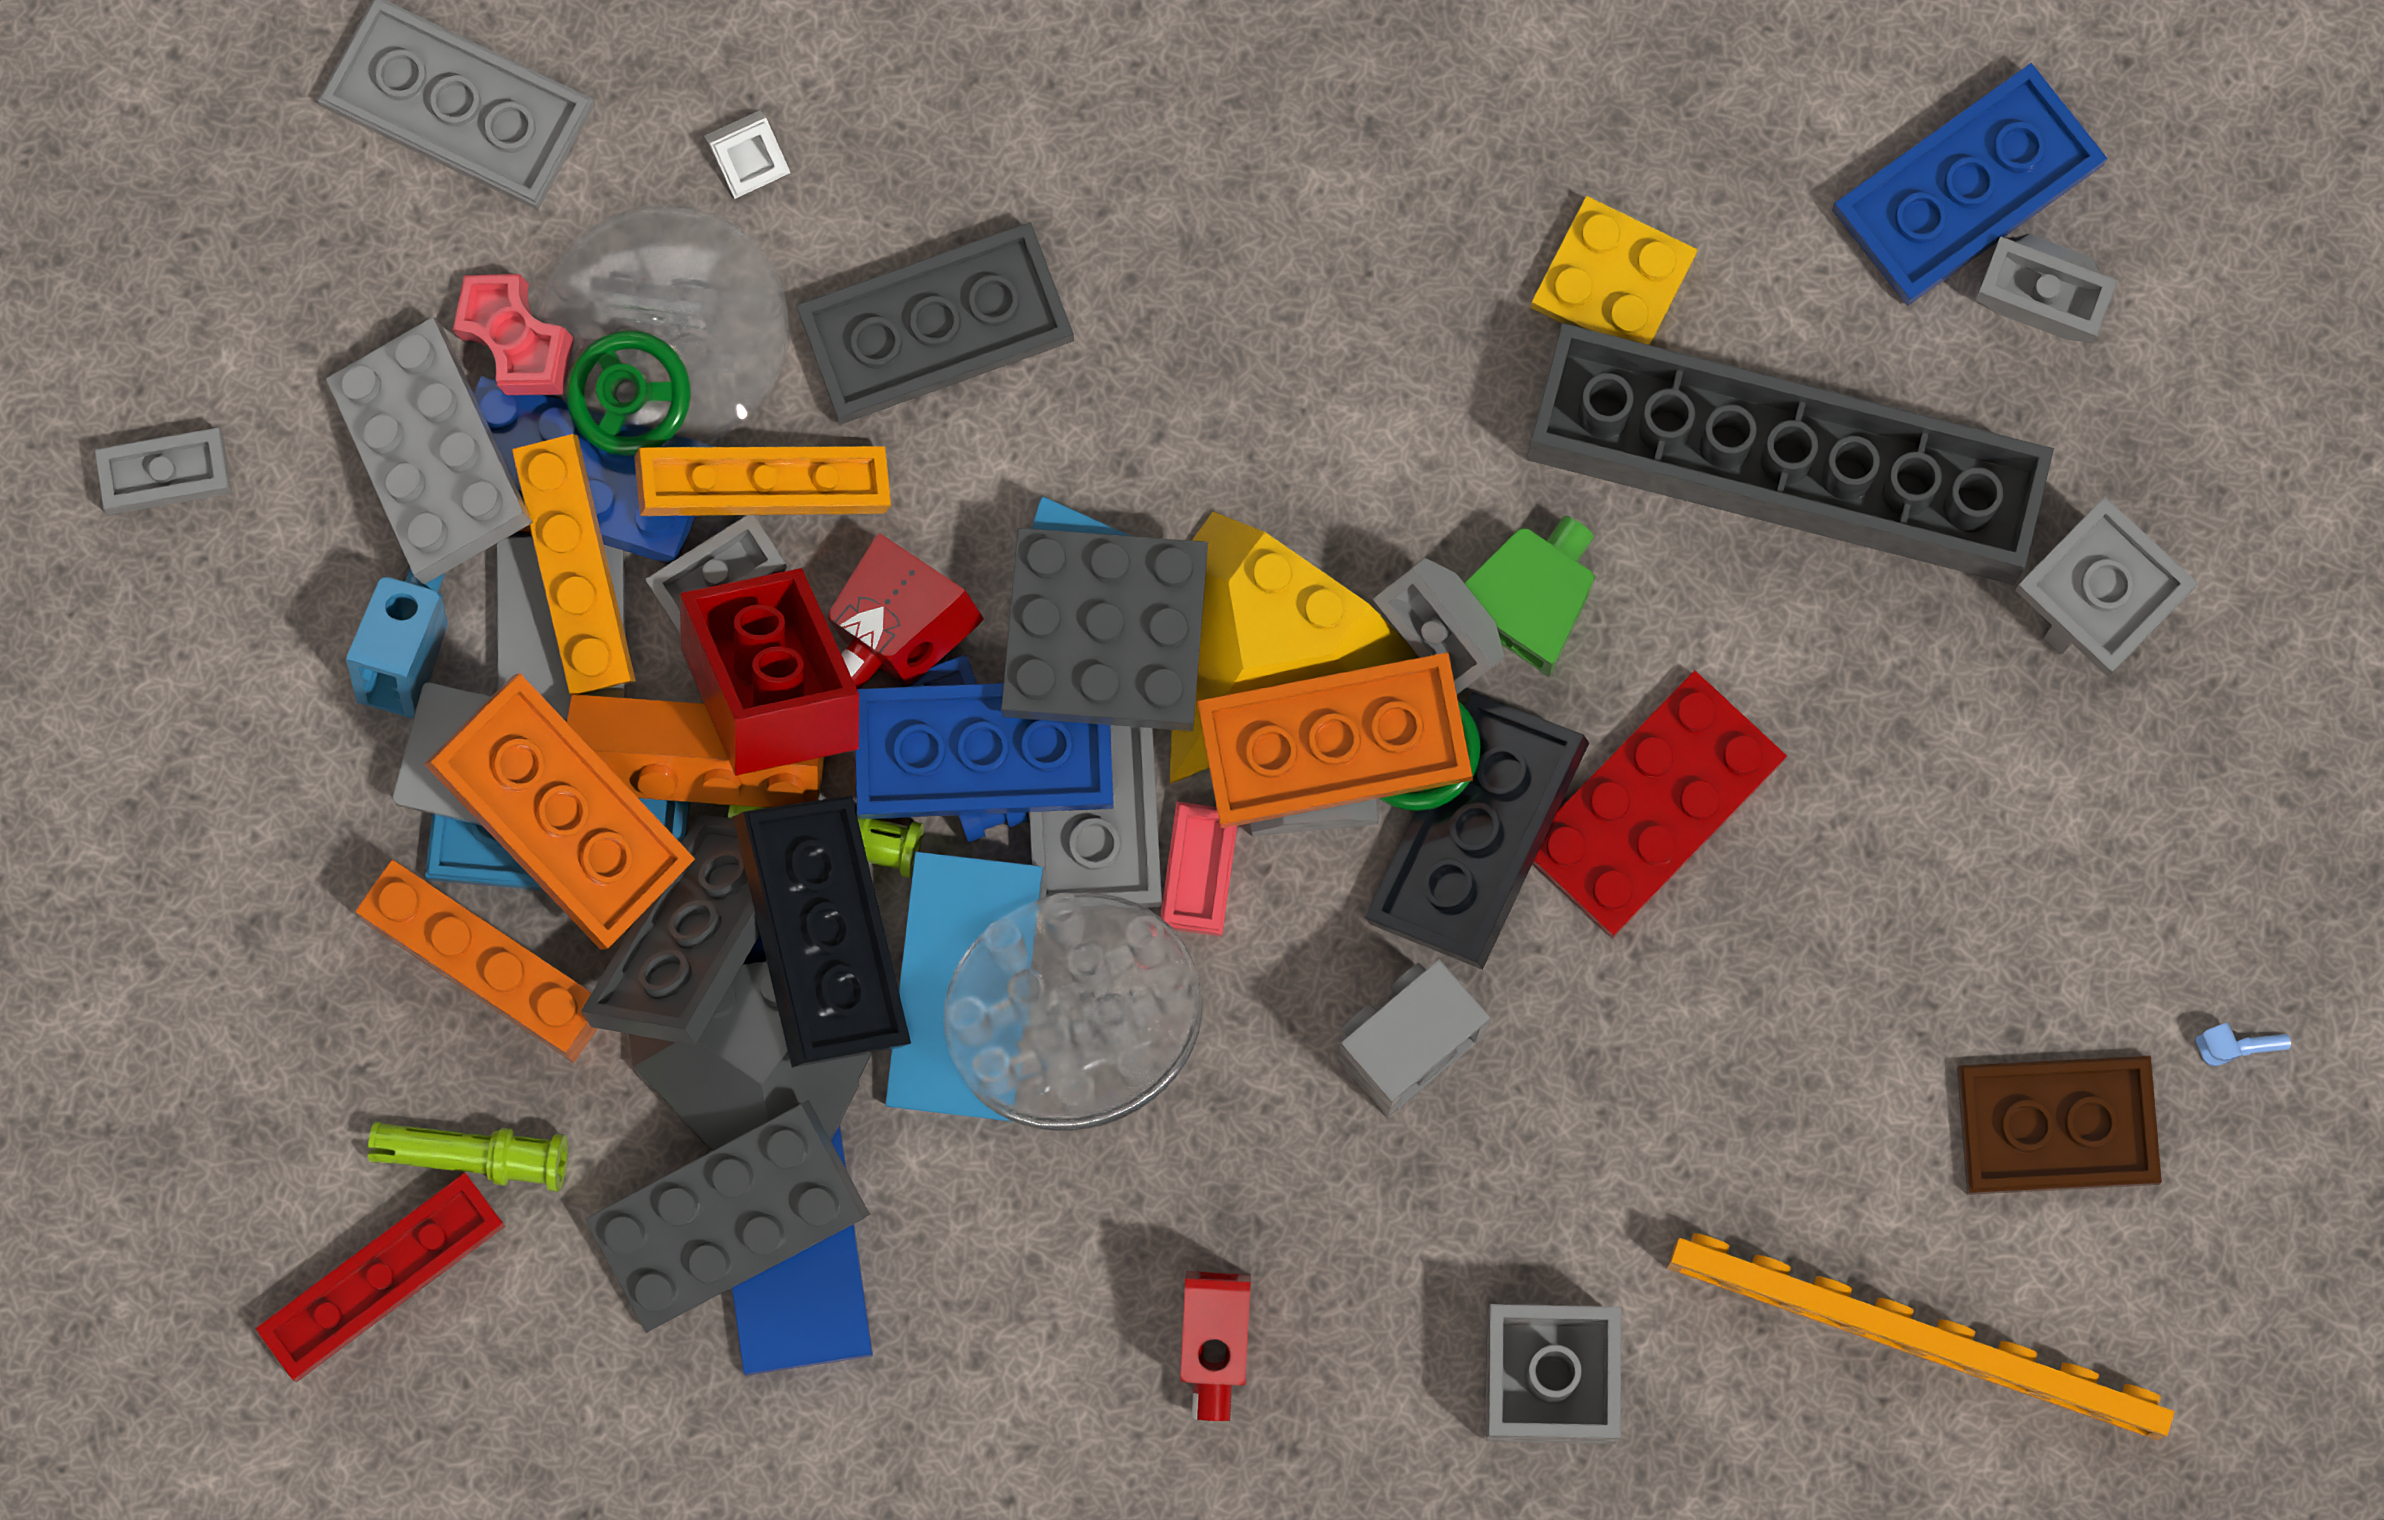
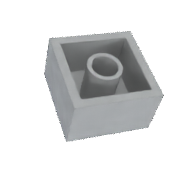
M1440 959L1427 970L1420 963L1414 965L1390 987L1393 993L1388 997L1390 1001L1377 1012L1369 1004L1351 1018L1341 1029L1344 1034L1340 1038L1342 1042L1340 1044L1338 1062L1387 1118L1392 1116L1485 1036L1490 1021L1489 1015Z
M1490 1304L1486 1312L1485 1442L1616 1444L1621 1438V1307Z

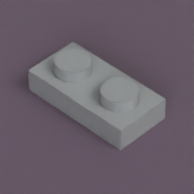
M219 427L95 449L103 509L108 515L232 493L224 437Z

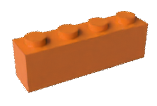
M576 694L571 696L567 723L638 798L768 808L820 799L825 757L735 776L705 704Z
M393 859L355 911L366 925L572 1063L576 1061L598 1029L591 1027L581 1013L592 992Z

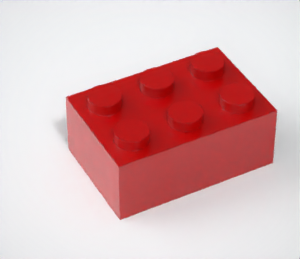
M802 568L680 593L681 650L735 776L859 749V692Z

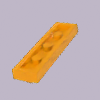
M570 434L512 449L524 503L533 521L530 524L531 533L570 696L572 694L582 695L635 682V675L578 435Z
M885 446L639 448L634 456L640 516L885 514L891 507Z

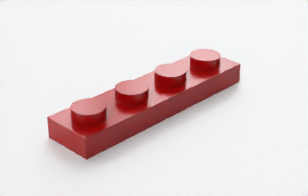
M463 1173L255 1329L291 1379L298 1382L506 1227V1225L466 1173Z

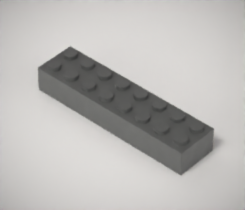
M1562 323L1527 460L2015 585L2026 567L2054 448Z

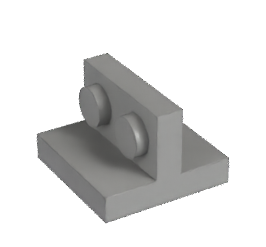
M2104 497L2026 576L2015 591L2052 625L2044 639L2061 655L2073 644L2109 677L2195 589L2198 582L2111 501Z

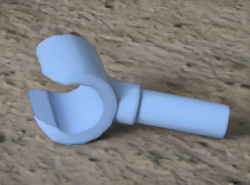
M2229 1023L2208 1029L2195 1038L2204 1061L2210 1066H2219L2251 1053L2289 1050L2291 1046L2288 1034L2247 1037L2237 1041Z

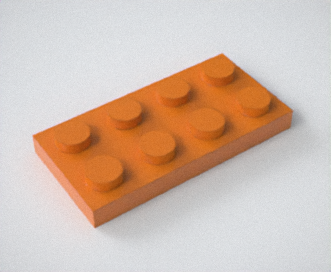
M1448 652L1197 701L1219 822L1222 829L1473 780Z
M521 673L513 675L424 763L435 777L600 950L608 949L695 860L687 849Z

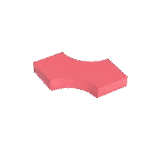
M521 274L464 275L452 331L462 341L477 342L491 349L496 361L497 386L505 395L563 394L574 338L566 328L542 323L533 317L528 302L529 283Z

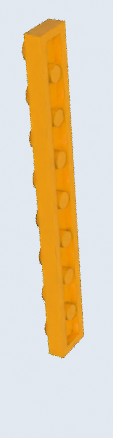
M1693 1233L1691 1241L1679 1238L1674 1244L1666 1269L2157 1441L2168 1436L2175 1411L2159 1406L2161 1396L2150 1390L2129 1384L2123 1385L2122 1392L2097 1384L2099 1374L2087 1368L2062 1362L2060 1370L2036 1363L2035 1360L2038 1353L2027 1347L2007 1341H2000L1998 1349L1973 1341L1976 1331L1964 1325L1939 1319L1937 1326L1933 1327L1913 1320L1914 1309L1896 1301L1877 1298L1875 1306L1850 1298L1852 1288L1846 1284L1821 1276H1816L1813 1284L1788 1276L1791 1269L1789 1265L1762 1255L1755 1254L1752 1263L1727 1254L1730 1245L1707 1235Z

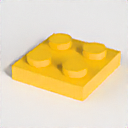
M1586 196L1538 288L1530 308L1560 323L1651 345L1697 255L1698 249Z

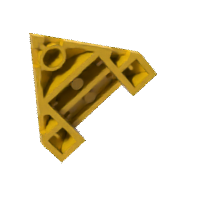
M1213 511L1192 539V541L1208 542L1193 731L1171 730L1169 784L1191 777L1193 774L1209 768L1197 704L1198 700L1415 659L1418 655L1407 641L1362 598L1266 532Z

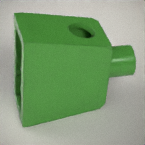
M1563 516L1547 540H1544L1528 528L1521 527L1464 583L1496 622L1501 645L1548 677L1557 665L1592 590L1596 577L1592 571L1578 563V560L1595 537L1587 527L1569 516Z

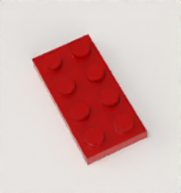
M1694 670L1557 811L1533 865L1613 939L1786 760L1787 755Z

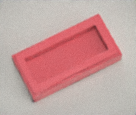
M1176 802L1159 923L1160 929L1220 937L1223 935L1237 826L1222 829L1217 807Z

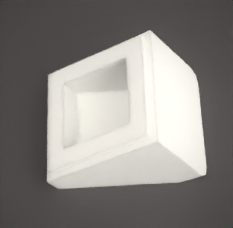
M757 111L704 136L734 199L791 173L771 127L761 111Z

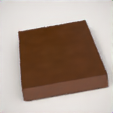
M2151 1056L1959 1065L1957 1067L1967 1195L2150 1186L2162 1183Z

